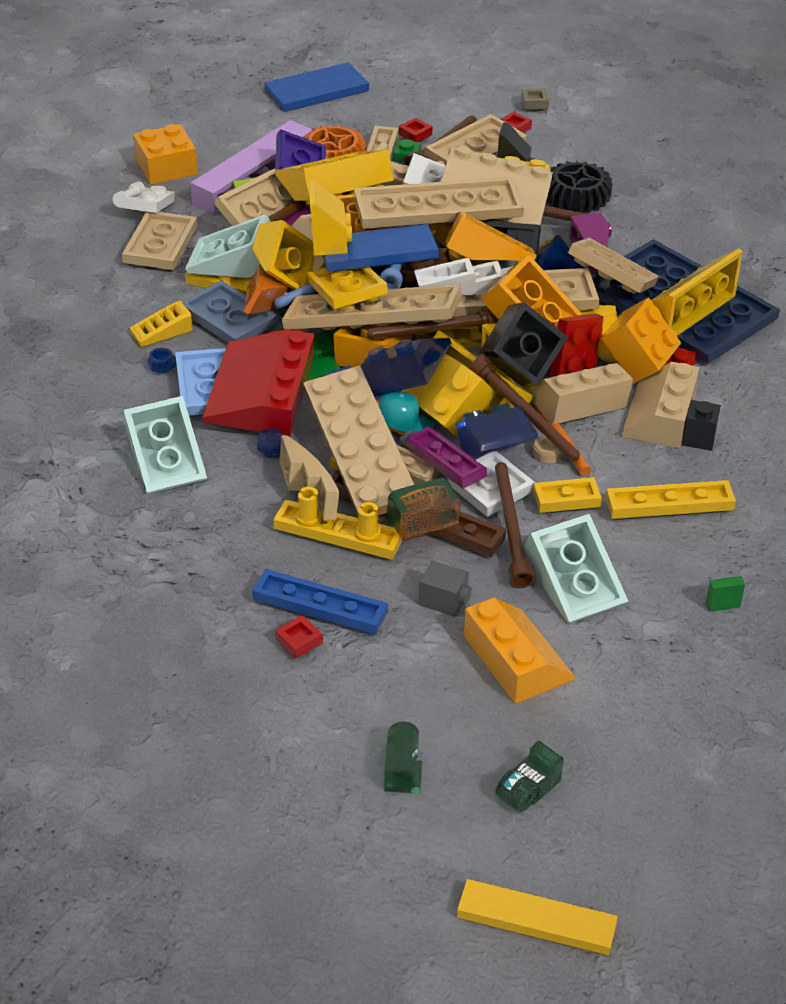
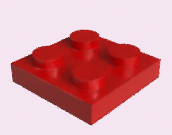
M593 313L559 318L557 329L568 338L552 362L549 375L556 377L595 368L604 316Z

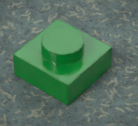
M409 139L397 140L393 150L392 161L403 162V158L413 151L420 152L421 142H414Z

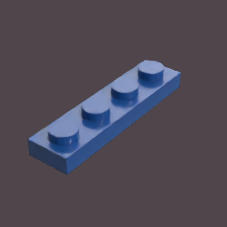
M265 569L252 590L253 600L375 635L388 613V603L268 569Z

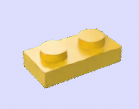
M595 477L534 483L533 493L539 513L601 507L602 497Z

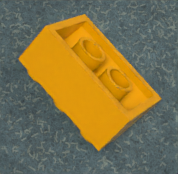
M495 597L465 608V639L515 704L574 680L575 675L522 609Z

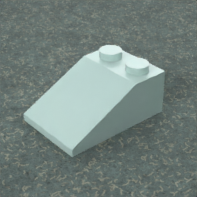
M267 214L199 238L185 268L186 271L193 274L240 278L252 277L260 264L252 247L259 224L271 222Z
M183 396L124 410L126 431L147 495L207 480Z
M590 514L533 532L529 535L523 548L529 562L534 567L535 576L568 624L629 602Z

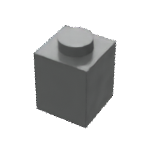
M431 561L419 581L418 605L455 617L461 605L466 606L471 596L472 588L468 586L469 572Z

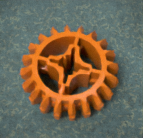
M331 124L328 127L320 126L319 129L312 128L313 132H309L308 136L303 137L325 145L327 158L367 151L363 134L358 133L355 129L350 130L349 126L341 127V125L332 126Z

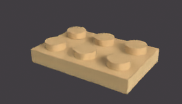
M146 212L122 253L123 263L156 267L162 270H174L198 226L197 217L164 212Z
M591 238L572 243L568 251L570 255L575 257L574 261L585 267H589V265L599 270L598 274L601 277L619 281L622 283L621 287L634 294L637 292L641 293L655 286L659 278L658 275Z

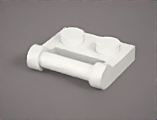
M134 182L126 191L115 193L113 203L119 208L157 213L174 202L175 192L166 191V187L163 186L145 188L141 182Z

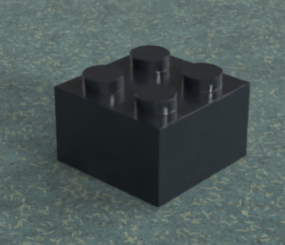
M525 302L508 305L478 353L480 355L486 354L494 362L495 367L521 387L538 386L568 337Z

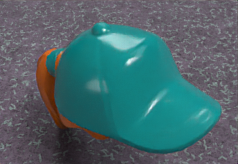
M390 391L381 395L376 400L390 431L404 434L409 431H421L427 427H434L433 419L419 412V402L413 394L403 391Z

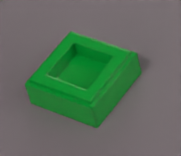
M741 576L709 581L705 603L709 612L741 607L745 587Z

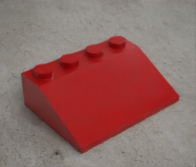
M284 329L228 342L202 417V422L281 436L288 435L290 437L304 392L303 382H307L313 361L314 334Z

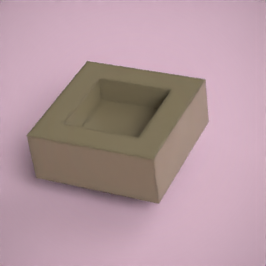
M545 88L522 89L521 98L524 109L532 111L548 109L549 100Z

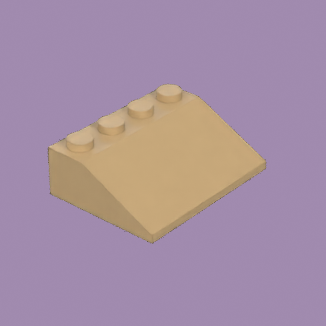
M452 146L441 182L512 177L524 207L523 217L487 219L484 221L540 225L553 172H549L540 166L530 167L523 165L520 161L513 159H500L491 153L481 154L473 152L464 146Z

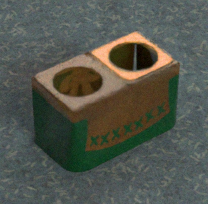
M439 478L391 492L388 496L387 518L401 539L404 540L458 525L461 503L446 478Z

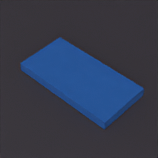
M349 62L264 82L265 91L284 112L369 91V82Z
M428 224L352 233L353 242L347 243V254L323 255L327 272L439 258L438 247Z

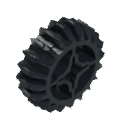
M577 160L572 163L566 161L565 164L558 163L557 167H551L550 172H553L547 201L551 202L552 206H559V209L590 213L591 210L599 211L600 207H605L606 203L610 201L613 186L612 178L609 172L604 171L603 167H597L595 163L588 164L587 161L581 163Z

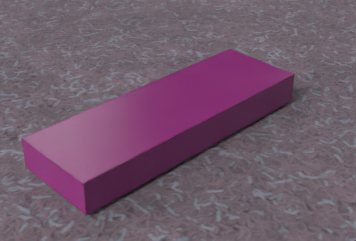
M427 427L405 438L406 447L462 489L487 477V468L431 427Z

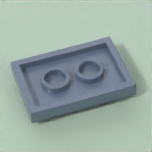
M222 280L182 302L190 312L193 321L227 343L260 335L278 324L277 315L271 311L254 314L245 313L246 295Z

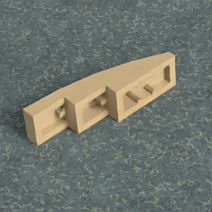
M282 435L279 464L288 491H300L303 487L315 488L318 491V506L323 520H336L339 490L331 475L306 448L288 435Z

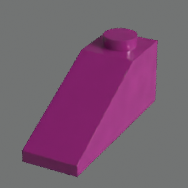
M601 212L571 216L569 233L571 243L591 238L608 247V238L612 235L610 223L605 220ZM590 265L586 267L589 268L591 275L599 271Z

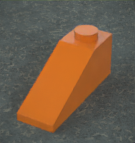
M259 264L247 286L244 312L254 314L276 310L274 300L291 292V289L265 272L261 264Z

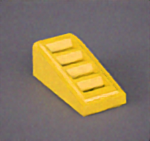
M177 301L131 326L129 329L140 347H144L191 332L192 319L185 305L181 301Z

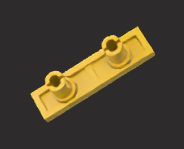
M303 487L300 490V493H298L299 503L285 499L273 519L274 529L393 560L404 539V535L400 536L394 527L378 523V506L372 502H364L360 505L358 518L337 513L336 520H323L321 511L318 508V491L313 487Z

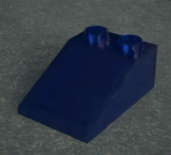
M450 338L420 339L412 342L410 339H406L392 347L384 348V346H379L370 350L361 368L374 397L428 384L452 343Z

